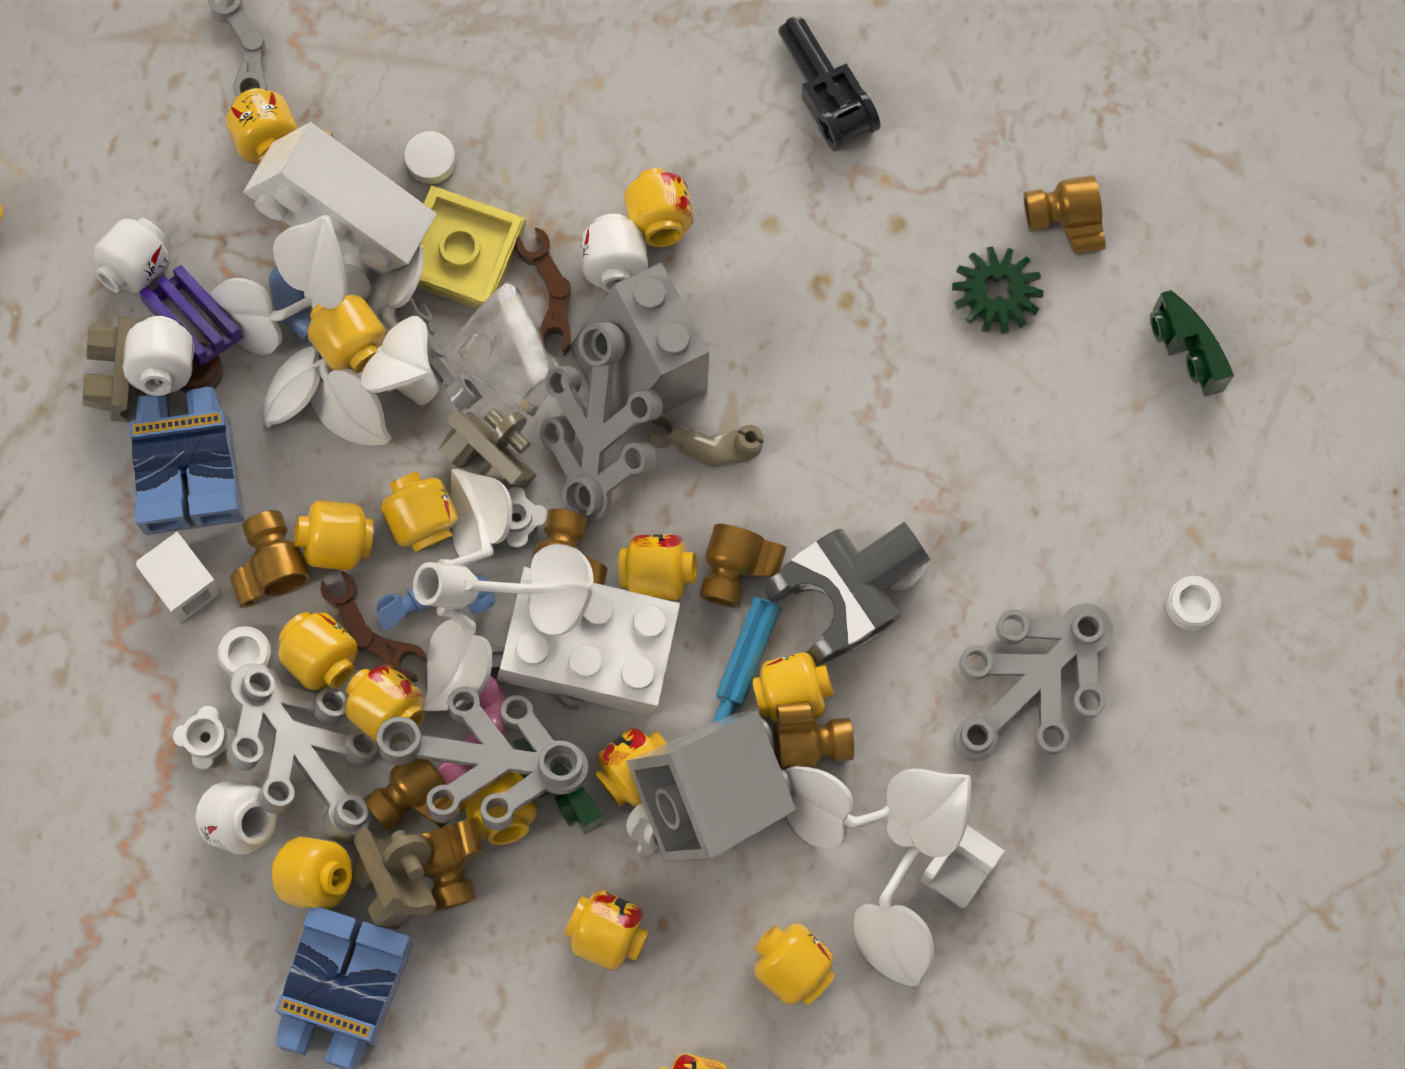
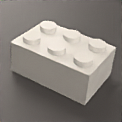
M312 122L273 142L243 191L244 194L255 201L254 205L258 211L271 219L283 220L291 227L329 215L340 247L344 266L351 265L358 268L366 275L368 280L377 275L385 274L408 265L437 215L432 209Z
M529 567L523 568L519 584H532ZM593 583L591 587L592 596L583 618L572 631L558 636L542 633L533 624L529 613V603L532 594L516 595L496 681L550 694L566 695L569 698L649 717L652 716L659 703L680 603Z

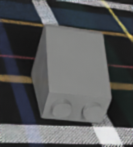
M662 262L614 284L583 327L584 329L590 324L610 322L619 327L627 338L625 353L619 361L614 363L608 419L626 405L628 397L637 391L647 389L656 391L662 399V412L669 411L706 393L708 390L709 351ZM581 330L572 342L571 350L590 385L592 365H589L583 359L578 345ZM643 399L642 408L647 413V404Z
M758 710L732 714L626 761L665 862L711 859L796 811L791 797L793 794L792 783L786 772L778 764L772 748L774 740L771 729L766 721L760 717Z

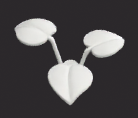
M325 215L308 223L286 229L278 235L273 244V256L281 276L291 287L304 291V299L282 310L273 311L271 298L266 289L258 283L245 278L225 280L211 292V297L241 328L243 339L237 342V344L253 354L267 355L274 352L282 342V332L276 321L284 320L311 305L312 308L319 304L324 308L333 309L340 305L347 295H358L366 301L371 296V285L361 270L351 265L344 266L330 217ZM323 360L319 368L322 380L319 381L318 387L311 398V404L323 424L339 437L360 445H384L393 439L386 429L381 403L376 393H369L362 388L361 375L348 368L332 371V368Z
M419 244L408 265L385 274L377 275L370 282L371 296L366 302L376 316L382 314V319L390 331L386 335L382 346L377 349V353L366 364L363 372L358 374L361 375L362 388L369 393L391 392L397 389L416 404L425 405L437 395L444 381L433 366L429 364L427 355V325L418 316H411L399 323L394 318L395 309L402 307L410 300L419 283L424 258V247ZM311 346L298 351L275 374L264 402L263 422L265 424L264 427L270 430L271 425L289 420L310 402L320 381L319 368L324 360H318L319 352L316 348Z
M461 469L451 470L450 499L458 515V520L452 527V537L459 558L453 560L440 559L438 563L426 562L418 568L413 581L414 595L420 604L438 607L437 614L439 616L451 618L437 627L430 640L426 667L427 694L423 709L426 711H448L447 700L453 690L459 687H469L480 695L488 683L492 668L491 645L487 639L474 635L476 631L475 622L456 610L473 603L479 591L532 594L529 603V613L533 624L542 633L558 636L572 631L579 624L592 596L593 571L589 561L576 548L561 544L546 546L534 555L530 568L532 584L478 581L477 577L464 566L492 557L494 553L492 545L502 542L510 530L512 502L507 488L497 479ZM461 700L454 707L456 709L461 708L471 701Z
M795 766L785 769L784 771L792 783L793 794L791 797L796 811L786 817L794 831L807 843L823 849L835 848L846 839L847 826L858 828L886 819L888 821L887 832L891 840L899 846L908 847L906 854L880 896V907L873 904H863L855 912L853 930L857 945L863 956L877 971L895 982L907 986H919L930 968L934 956L931 932L926 923L911 909L901 905L891 907V899L918 853L922 852L931 857H943L953 852L959 846L965 834L970 814V775L944 774L913 768L903 770L896 774L889 782L886 807L866 815L852 816L849 815L853 808L852 794L835 776L810 767Z

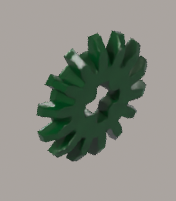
M993 246L986 249L988 257L986 262L976 253H971L968 258L975 268L972 269L959 265L956 272L967 279L966 281L952 283V291L965 292L964 297L954 302L956 308L959 309L969 305L972 309L964 320L971 324L978 316L984 318L981 331L989 333L992 321L1000 323L1001 334L1009 333L1008 320L1014 319L1020 328L1026 326L1027 323L1022 312L1026 310L1036 316L1039 308L1029 300L1030 297L1043 298L1044 290L1029 285V283L1041 279L1040 273L1024 274L1022 271L1030 263V259L1026 256L1014 265L1010 263L1014 251L1011 248H1007L1003 260H998ZM990 278L995 282L1001 281L1002 278L1008 280L1009 285L1006 291L1010 298L1005 300L1003 297L998 296L994 300L990 299L987 296L990 287L986 281Z

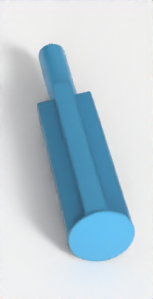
M752 598L751 607L716 693V698L721 701L712 723L732 715L735 707H743L778 614L782 610L777 604L763 598Z

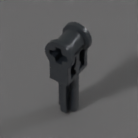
M802 17L787 19L779 27L778 33L807 80L806 83L802 84V99L818 124L828 146L833 151H837L843 147L844 141L867 130L870 133L880 130L881 124L877 110L871 98L861 88L847 63L834 69L806 21Z

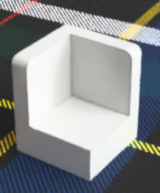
M178 532L174 533L136 562L137 568L180 624L223 593Z
M967 825L959 846L946 856L934 857L919 881L958 908L964 909L1005 850Z

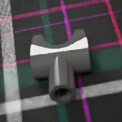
M905 521L860 552L856 550L843 529H837L798 553L766 584L764 592L771 602L779 601L793 592L796 595L803 591L811 590L824 593L831 599L834 605V617L830 627L822 634L824 638L807 651L813 657L815 664L820 665L862 646L896 622L901 614L885 591L931 559Z

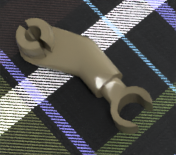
M662 412L661 416L652 422L656 425L665 426L669 434L662 435L653 430H650L648 434V440L654 447L665 448L672 443L681 448L679 452L711 467L751 460L760 454L762 444L764 443L762 431L754 425H746L738 430L708 437L691 428L688 432L678 427L675 419L666 412Z

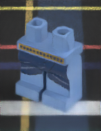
M213 387L191 389L186 392L188 415L171 417L169 399L166 395L138 397L137 422H130L129 429L130 438L132 439V460L137 503H134L135 522L145 535L192 529L191 518L198 528L245 521L231 423L222 410ZM186 475H187V477H188L189 495H188Z
M308 907L303 923L304 931L293 964L286 978L283 993L275 1010L282 1017L278 1027L276 1046L306 1056L316 1028L334 1034L324 1061L342 1069H356L364 1056L367 1045L375 1048L380 1029L414 943L408 935L364 921L360 925L355 918L321 907Z

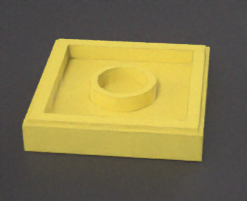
M431 185L424 204L436 212L437 215L420 243L424 247V258L421 277L416 288L490 314L517 249V237L521 239L526 227V219Z

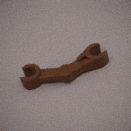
M535 228L536 237L543 245L539 251H527L520 237H517L516 246L519 258L524 263L535 266L549 291V308L538 331V345L541 353L545 354L546 338L551 334H559L564 338L562 353L563 356H566L572 344L567 318V304L571 296V285L562 276L550 256V240L544 230Z
M341 571L348 585V590L342 597L331 596L323 580L320 587L322 596L329 606L339 610L350 635L357 643L358 650L367 651L379 657L386 665L395 667L411 682L418 681L416 674L401 668V663L409 655L417 656L420 660L427 663L428 659L424 650L414 644L387 640L372 632L371 628L366 625L354 601L357 596V588L354 580L348 573Z

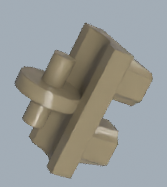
M118 317V327L100 326L88 328L87 359L115 362L114 376L85 374L83 406L111 411V421L127 422L130 382L125 378L122 365L125 339L129 329L134 326V318ZM137 389L138 397L149 395Z
M492 408L484 417L494 428L492 431L473 412L464 415L460 410L456 409L446 420L453 428L442 442L439 451L459 468H464L479 453L489 462L479 475L497 479L507 490L516 485L528 486L537 474L507 446L510 444L519 454H522L531 445L520 433L527 423L526 417L519 411H515L504 418L495 408Z
M360 828L353 838L360 857L352 867V876L355 883L364 890L376 891L378 894L367 909L373 923L377 926L398 929L410 914L429 917L437 905L423 877V867L431 858V848L425 837L418 834L407 835L404 830H398L388 837H378L373 835L369 829Z

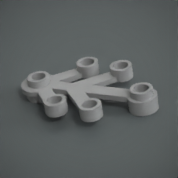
M610 322L590 324L582 330L579 336L580 354L589 365H592L588 411L578 395L581 379L575 368L572 366L552 368L548 371L545 378L548 393L558 400L566 416H557L544 420L540 427V436L543 443L552 449L568 478L562 492V499L566 510L584 515L588 522L602 519L608 513L612 503L611 491L633 474L652 470L657 462V453L654 446L645 440L626 444L621 451V458L603 470L605 451L639 423L657 420L663 411L660 395L654 390L647 389L632 393L628 397L626 405L608 419L614 363L621 359L627 348L625 333ZM561 376L565 380V389L561 385ZM643 399L647 404V413L642 408ZM556 426L559 428L560 438L556 435ZM575 433L584 447L582 461L571 444L575 439ZM637 450L641 455V464L638 463L636 458Z
M1083 603L1075 605L1067 611L1063 618H1027L1024 613L1018 610H1009L1001 615L996 625V633L1002 642L1014 645L1022 642L1024 638L1060 640L1047 654L990 653L986 648L978 645L971 646L964 651L960 658L959 667L961 673L970 680H981L987 675L1023 677L982 717L971 716L964 719L958 725L954 733L953 744L955 750L962 758L976 762L990 756L997 745V732L1038 692L1040 728L1035 734V744L1046 755L1059 754L1069 741V732L1065 725L1062 724L1061 669L1075 655L1078 690L1072 697L1073 711L1084 719L1095 718L1101 713L1106 704V697L1103 690L1099 688L1098 653L1104 650L1110 643L1113 635V625L1109 615L1102 608L1094 604ZM1009 619L1018 621L1022 626V633L1019 635L1008 634L1004 629L1003 623ZM1085 620L1092 622L1096 628V634L1091 637L1082 635L1079 632L1078 623ZM979 655L985 661V669L981 671L971 670L967 665V657ZM1084 693L1094 695L1098 702L1097 708L1094 710L1083 708L1079 700L1080 695ZM972 728L983 730L986 734V742L982 745L972 744L967 737L968 730ZM1048 729L1057 731L1061 736V744L1056 747L1047 745L1043 740V732Z
M253 663L241 666L235 671L229 683L231 700L240 711L236 737L227 750L228 762L234 768L241 771L251 770L257 765L264 751L263 744L257 737L263 717L275 735L267 778L258 793V801L261 808L271 814L282 813L288 808L295 795L294 787L289 781L294 760L328 807L322 821L327 835L340 843L354 842L353 838L360 828L368 827L370 811L360 797L346 794L316 751L343 757L355 766H365L371 762L377 753L378 743L374 742L361 729L353 731L348 736L295 722L284 709L288 708L314 714L315 718L324 724L337 723L345 713L347 697L339 689L329 687L316 694L283 685L279 676L265 665ZM250 683H255L261 686L264 689V691L259 692L254 690L251 687ZM322 701L332 702L336 705L337 711L328 710ZM353 743L363 744L367 748L368 753L357 751ZM243 746L250 749L253 757L242 756L238 752L237 747ZM268 790H278L282 793L284 800H274L269 795ZM342 809L349 810L357 817V819L352 820L347 818L343 814Z
M459 687L450 693L447 700L448 712L452 720L459 724H466L480 744L423 736L417 724L406 717L388 719L380 726L377 733L380 755L390 764L406 765L419 758L474 767L448 785H438L429 791L426 798L428 813L433 820L441 823L450 822L455 819L460 812L461 803L509 772L529 776L504 794L492 793L484 798L481 803V818L484 825L491 830L500 831L508 828L514 820V812L546 791L559 795L576 791L583 785L588 775V760L584 752L578 746L568 741H554L533 714L531 701L522 695H512L503 701L501 705V720L508 730L521 732L534 752L513 749L481 708L477 692L469 687ZM461 700H469L474 704L467 711H460L454 707ZM513 708H522L527 712L521 719H513L508 716V712ZM399 740L407 741L410 744L409 748L404 751H393L391 746ZM565 764L571 771L567 775L558 776L553 774L551 769L555 765ZM442 797L453 801L452 806L446 810L437 809L433 804ZM496 805L507 809V813L500 818L491 817L487 812Z

